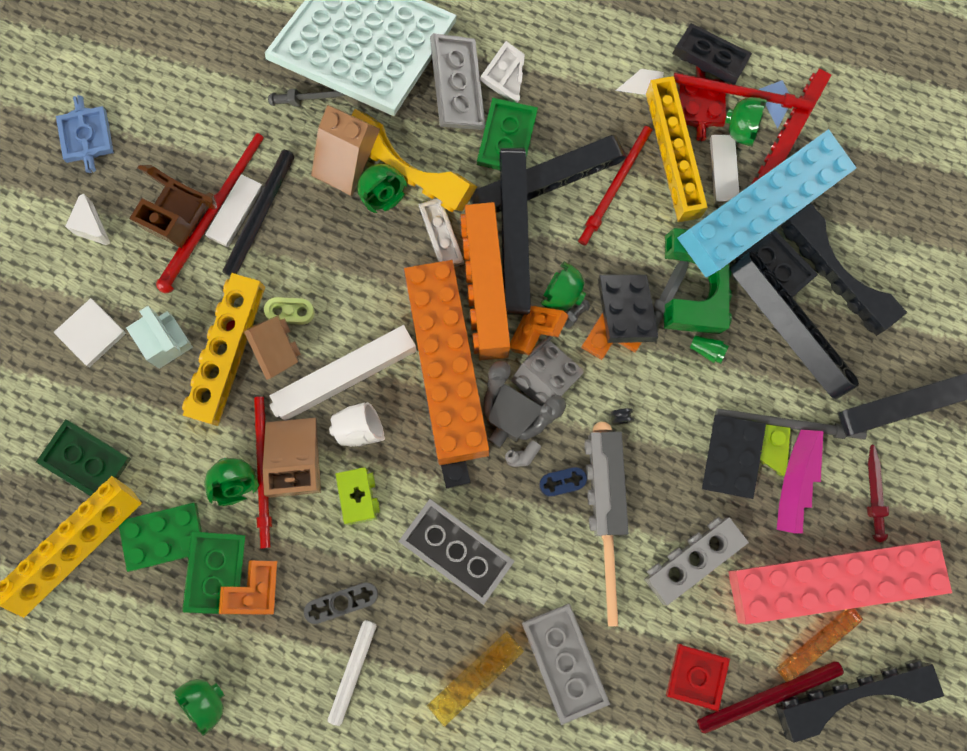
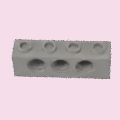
M717 517L707 525L708 531L702 535L700 532L696 533L687 540L689 543L687 547L683 550L678 547L667 555L669 560L662 566L660 563H657L647 571L649 576L644 580L662 605H669L749 543L730 517L722 520L720 517ZM711 537H716L719 541V548L716 551L712 550L709 546ZM692 552H696L700 560L697 566H693L689 562V555ZM672 567L677 568L680 573L679 579L676 582L671 581L668 575Z

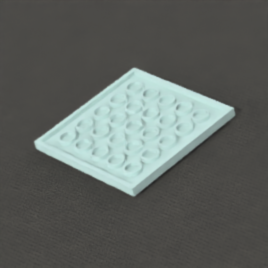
M304 0L265 51V57L273 63L395 116L432 59L430 36L433 33L448 35L456 22V15L423 0Z

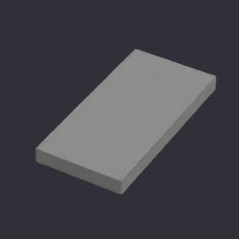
M433 33L430 36L440 127L483 130L485 128V117L475 39Z
M570 603L522 622L561 725L610 705Z

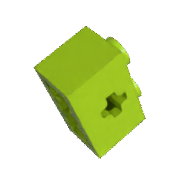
M364 467L335 473L344 524L352 525L377 520L376 513H380L378 498H373L372 488L376 487L373 472L369 473L368 469ZM356 490L365 493V496L361 497V502L353 499V496L357 495Z

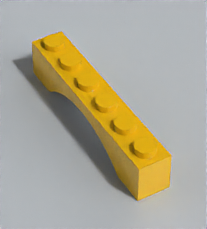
M354 109L352 116L380 128L369 158L376 162L380 159L387 165L394 167L404 175L408 184L414 187L417 184L423 188L422 193L431 199L436 197L441 200V206L451 212L454 210H464L465 205H467L477 188L476 185L451 171L429 173L411 166L392 147L386 135L384 125L367 113Z

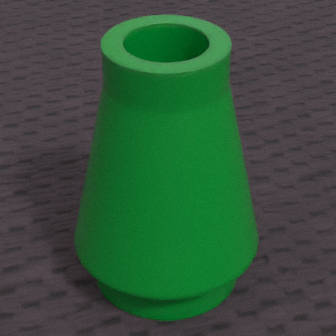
M695 335L690 349L696 351L712 363L717 362L721 364L729 346L723 344L724 341Z

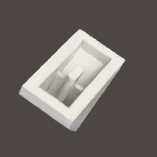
M85 194L80 195L65 227L77 236L104 245L110 244L93 202Z

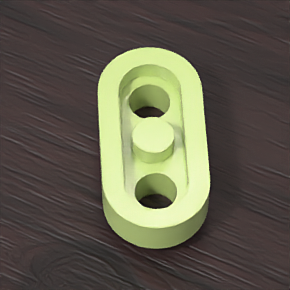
M274 297L269 299L264 306V313L268 319L277 316L274 314V311L277 308H281L282 312L279 314L280 319L285 318L287 324L305 325L311 322L315 315L312 304L302 298ZM302 309L307 311L304 316L298 315Z

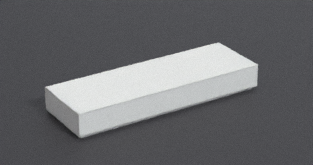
M711 135L710 150L714 204H725L739 194L736 142L730 135Z
M241 174L205 235L229 247L263 189L262 184Z
M437 198L419 204V209L438 262L453 260L454 267L464 264L446 209L441 206L442 201Z

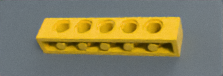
M674 76L650 80L646 97L677 221L683 222L699 219L708 207Z
M231 273L230 279L225 281L222 302L218 303L215 310V316L217 317L214 325H211L208 330V342L206 348L200 353L198 371L193 374L191 379V392L184 399L182 405L183 416L215 426L219 425L248 340L244 331L253 326L266 288L260 281ZM243 297V304L240 307H234L235 300ZM235 320V327L230 331H226L227 323ZM226 343V352L219 355V346ZM214 367H218V376L211 379L210 371ZM210 390V399L203 403V393Z
M113 476L103 483L47 539L42 541L25 560L21 561L5 579L0 581V607L25 618L142 504L133 490Z

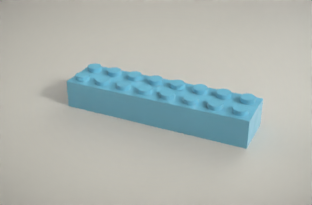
M828 129L680 235L678 240L707 278L722 269L855 170L856 166Z

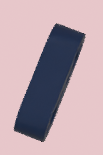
M577 467L548 473L541 478L539 489L547 497L578 491L585 486L587 476L582 469ZM572 472H575L576 476H581L582 478L578 482V486H575L573 482L565 484L564 480L569 479L572 476ZM548 478H551L552 482L561 481V485L554 487V492H550L549 488H544Z

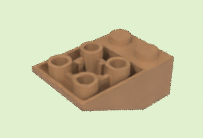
M316 418L266 422L263 458L265 496L274 498L321 493Z

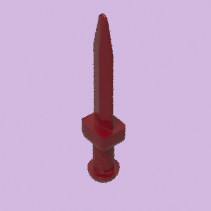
M872 444L868 458L871 507H867V514L869 517H873L875 534L872 535L873 539L877 542H884L888 539V534H885L884 517L889 515V506H884L881 465L876 447Z

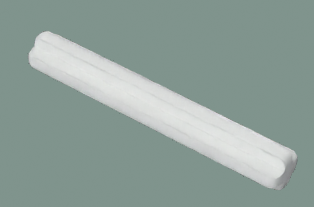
M363 621L328 717L330 724L340 726L343 722L377 627L371 621Z

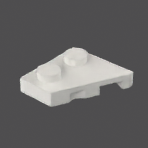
M505 41L481 75L480 81L508 101L518 103L520 100L519 93L525 54Z

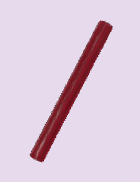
M831 662L723 708L719 712L716 711L697 720V725L700 731L706 734L840 677L844 674V670L839 662Z

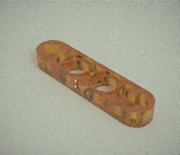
M855 608L844 610L784 660L776 670L785 681L794 679L853 630L863 620L862 616Z

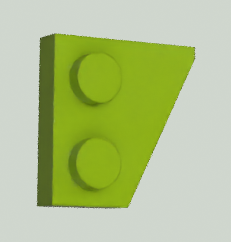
M766 425L760 463L772 468L779 476H785L788 466L791 428Z

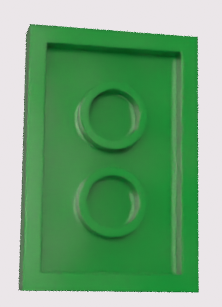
M492 98L477 158V165L500 170V148H525L527 158L538 107Z
M189 503L125 519L119 525L127 572L188 558L191 532H202L197 503Z
M191 532L182 606L183 613L219 614L221 587H240L246 535Z

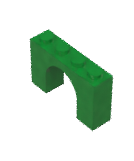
M673 228L665 235V259L688 261L696 264L678 240V237L688 229ZM729 263L719 271L708 276L709 294L705 301L672 299L665 304L664 329L720 334L729 329L732 321V316L729 313V303L732 297L731 290L729 289V279L731 277Z

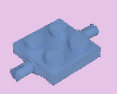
M77 95V97H73L75 110L68 114L56 116L62 157L66 163L84 160L85 172L92 173L91 170L93 172L96 171L94 158L114 153L108 117L103 106L92 109L85 108L83 96Z

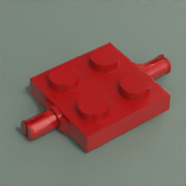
M696 66V77L725 83L722 80L706 78V72ZM677 83V91L686 125L697 128V141H700V139L705 141L707 139L706 128L711 126L724 127L726 93Z

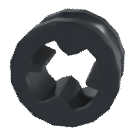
M624 408L611 411V415L614 416L612 424L621 425L634 422L635 419L631 417L633 409Z

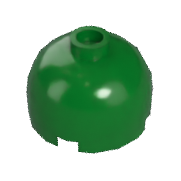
M754 97L744 98L737 102L734 110H728L725 123L729 124L731 138L740 144L753 147L767 100Z
M376 164L366 169L358 180V195L369 211L378 213L376 210L383 209L385 212L402 200L405 195L403 192L404 185L407 187V182L394 167L387 164Z
M564 261L560 265L564 269L560 273L556 272L543 295L547 300H541L540 304L550 309L565 312L570 310L575 304L579 306L586 293L583 291L584 278L579 270Z
M222 458L218 460L207 471L204 480V487L209 502L217 501L218 506L239 503L247 499L241 495L251 490L254 494L259 486L252 466L244 460L236 458Z
M194 679L182 684L172 692L189 720L196 723L197 727L195 728L202 736L211 731L221 720L224 710L221 698L225 695L217 683L211 686L205 680Z

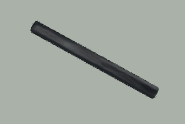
M286 149L281 151L222 270L226 276L230 277L231 273H238L294 160V155L291 151Z

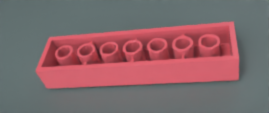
M940 540L728 571L738 623L746 625L952 593Z

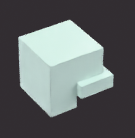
M147 306L139 311L143 317L126 327L145 359L159 369L193 348L175 318L168 311L158 316L153 309Z

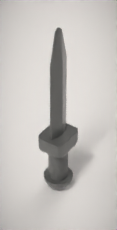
M289 89L287 94L276 95L274 92L268 96V102L271 106L290 103L294 107H300L301 100L337 98L347 95L338 91L301 94L297 89Z
M680 261L676 265L660 299H657L653 305L657 331H659L658 326L662 317H664L665 304L674 298L686 274L688 261Z
M583 299L579 306L576 305L572 310L566 312L569 316L563 327L569 329L585 310L588 311L590 309L588 300ZM547 336L536 346L526 360L538 352L554 336Z

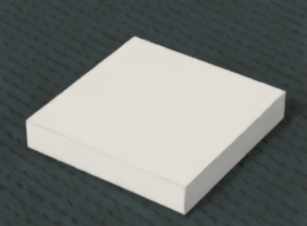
M91 298L54 331L59 339L89 368L126 334Z

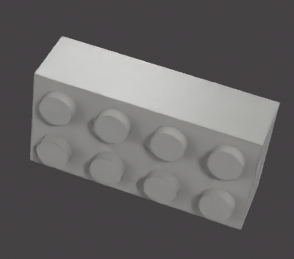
M431 499L428 500L398 541L483 605L514 563V560Z

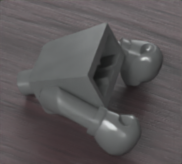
M505 361L495 362L490 367L488 372V388L484 396V415L488 418L487 424L494 428L488 441L498 448H501L507 437L517 442L519 439L527 440L540 434L548 424L562 416L566 408L565 400L561 395L551 396L541 407L504 384L511 372L510 365Z

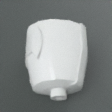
M368 402L349 406L331 417L332 426L329 428L330 434L335 437L341 446L359 447L385 440L380 418L376 410Z

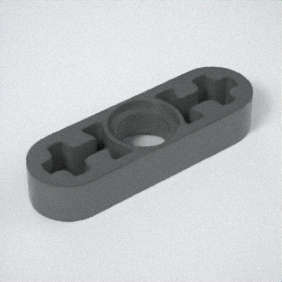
M361 583L312 600L304 608V617L309 623L319 624L371 606L378 599V590L371 583ZM364 587L367 590L373 591L369 602H366L365 599H359L356 601L358 606L354 607V600L349 593L350 591L354 590V596L363 593L362 588ZM340 595L347 597L349 605L344 611H339L334 606L336 597ZM329 599V608L333 615L329 616V610L320 613V619L310 615L314 604L321 608L327 606L325 600Z

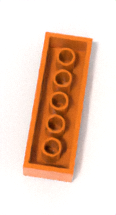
M495 203L465 205V214H460L464 260H469L465 261L466 283H471V285H468L469 307L474 306V309H470L471 330H476V333H472L474 354H479V361L508 358L510 339Z

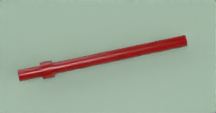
M674 73L673 75L675 83L747 98L765 99L767 102L781 104L783 108L792 109V107L811 110L813 106V101L796 98L794 94L785 93L782 95Z
M644 126L594 214L590 215L585 223L586 228L578 240L581 245L586 246L594 231H598L602 224V217L652 132L649 126Z
M254 397L257 481L259 484V517L256 518V522L260 532V549L271 548L270 527H272V516H269V497L264 495L263 483L265 404L264 397Z

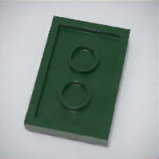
M65 419L36 463L91 496L111 476L118 480L131 458L70 420Z

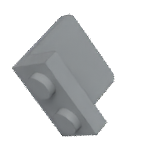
M549 341L538 352L522 363L511 381L536 404L542 407L551 396H562L582 376L583 369Z

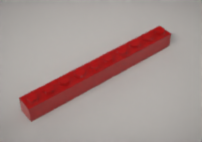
M820 68L816 73H812L809 79L811 83L806 84L802 91L805 94L799 97L813 101L811 110L796 107L792 109L790 113L791 119L788 118L784 124L785 130L780 131L777 136L778 142H774L770 149L772 153H768L764 160L766 162L765 166L761 165L757 172L760 174L759 177H755L751 184L785 161L832 74Z

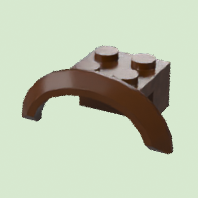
M139 165L137 168L163 185L164 189L155 204L141 198L129 219L145 231L182 248L206 208L213 210L217 208L214 195L210 192L207 194L198 192L174 180L152 165Z

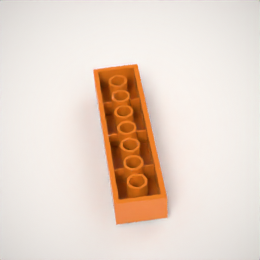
M453 260L404 268L439 465L487 457L489 456L488 441Z

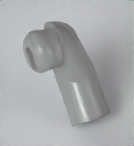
M531 440L524 451L509 450L505 455L507 464L512 467L528 466L541 449V446Z

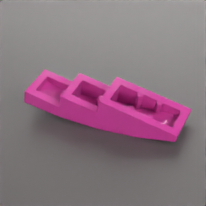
M800 430L784 476L779 502L777 530L803 533L804 508H812L813 482H821L823 431Z

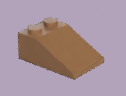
M327 105L318 127L311 176L353 196L380 128L340 109Z
M279 315L251 326L244 331L266 380L298 363L299 359L297 356L301 355L296 342H291L287 333L291 332L285 318L280 319Z

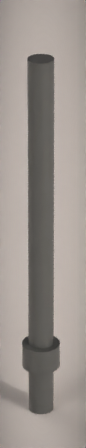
M716 408L715 415L765 423L766 425L786 427L794 430L823 431V434L833 435L834 438H846L842 425L839 423L829 425ZM867 431L848 437L865 440Z

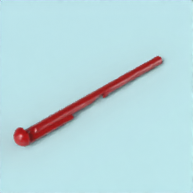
M256 133L223 186L214 195L217 208L215 210L208 208L191 236L188 237L182 248H178L160 278L157 279L156 287L160 292L168 294L174 290L171 286L263 141L264 137L261 134Z

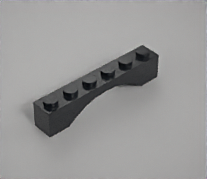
M811 203L787 219L781 226L784 235L789 240L795 242L799 247L801 255L815 265L816 272L829 281L832 290L837 295L843 297L847 302L849 310L863 320L864 327L869 332L877 336L907 314V311L892 294L864 285L843 268L829 244L826 220Z
M914 659L905 662L906 667L897 669L895 666L881 669V674L872 677V674L856 677L857 682L851 684L838 682L831 685V690L825 692L822 689H816L807 692L808 697L799 700L798 697H790L783 700V704L775 708L785 738L795 743L820 735L826 723L837 711L863 697L894 695L919 704L943 697L944 693L934 665L922 662L921 659Z

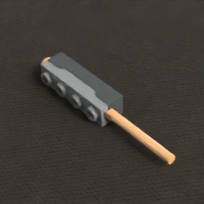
M601 421L594 425L593 433H590L584 443L585 454L590 455V464L586 465L587 480H591L592 490H588L587 494L588 505H593V515L589 516L590 531H594V537L601 536L603 540L608 626H618L613 536L629 534L622 431L611 432V426L607 422Z

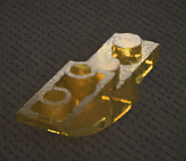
M506 631L450 681L426 707L440 724L445 727L483 689L487 688L524 650Z

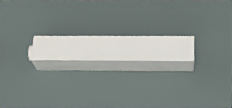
M402 325L269 395L273 403L269 404L276 417L280 416L284 421L289 420L417 352L416 346L405 326Z

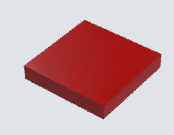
M677 644L666 696L719 712L730 658Z

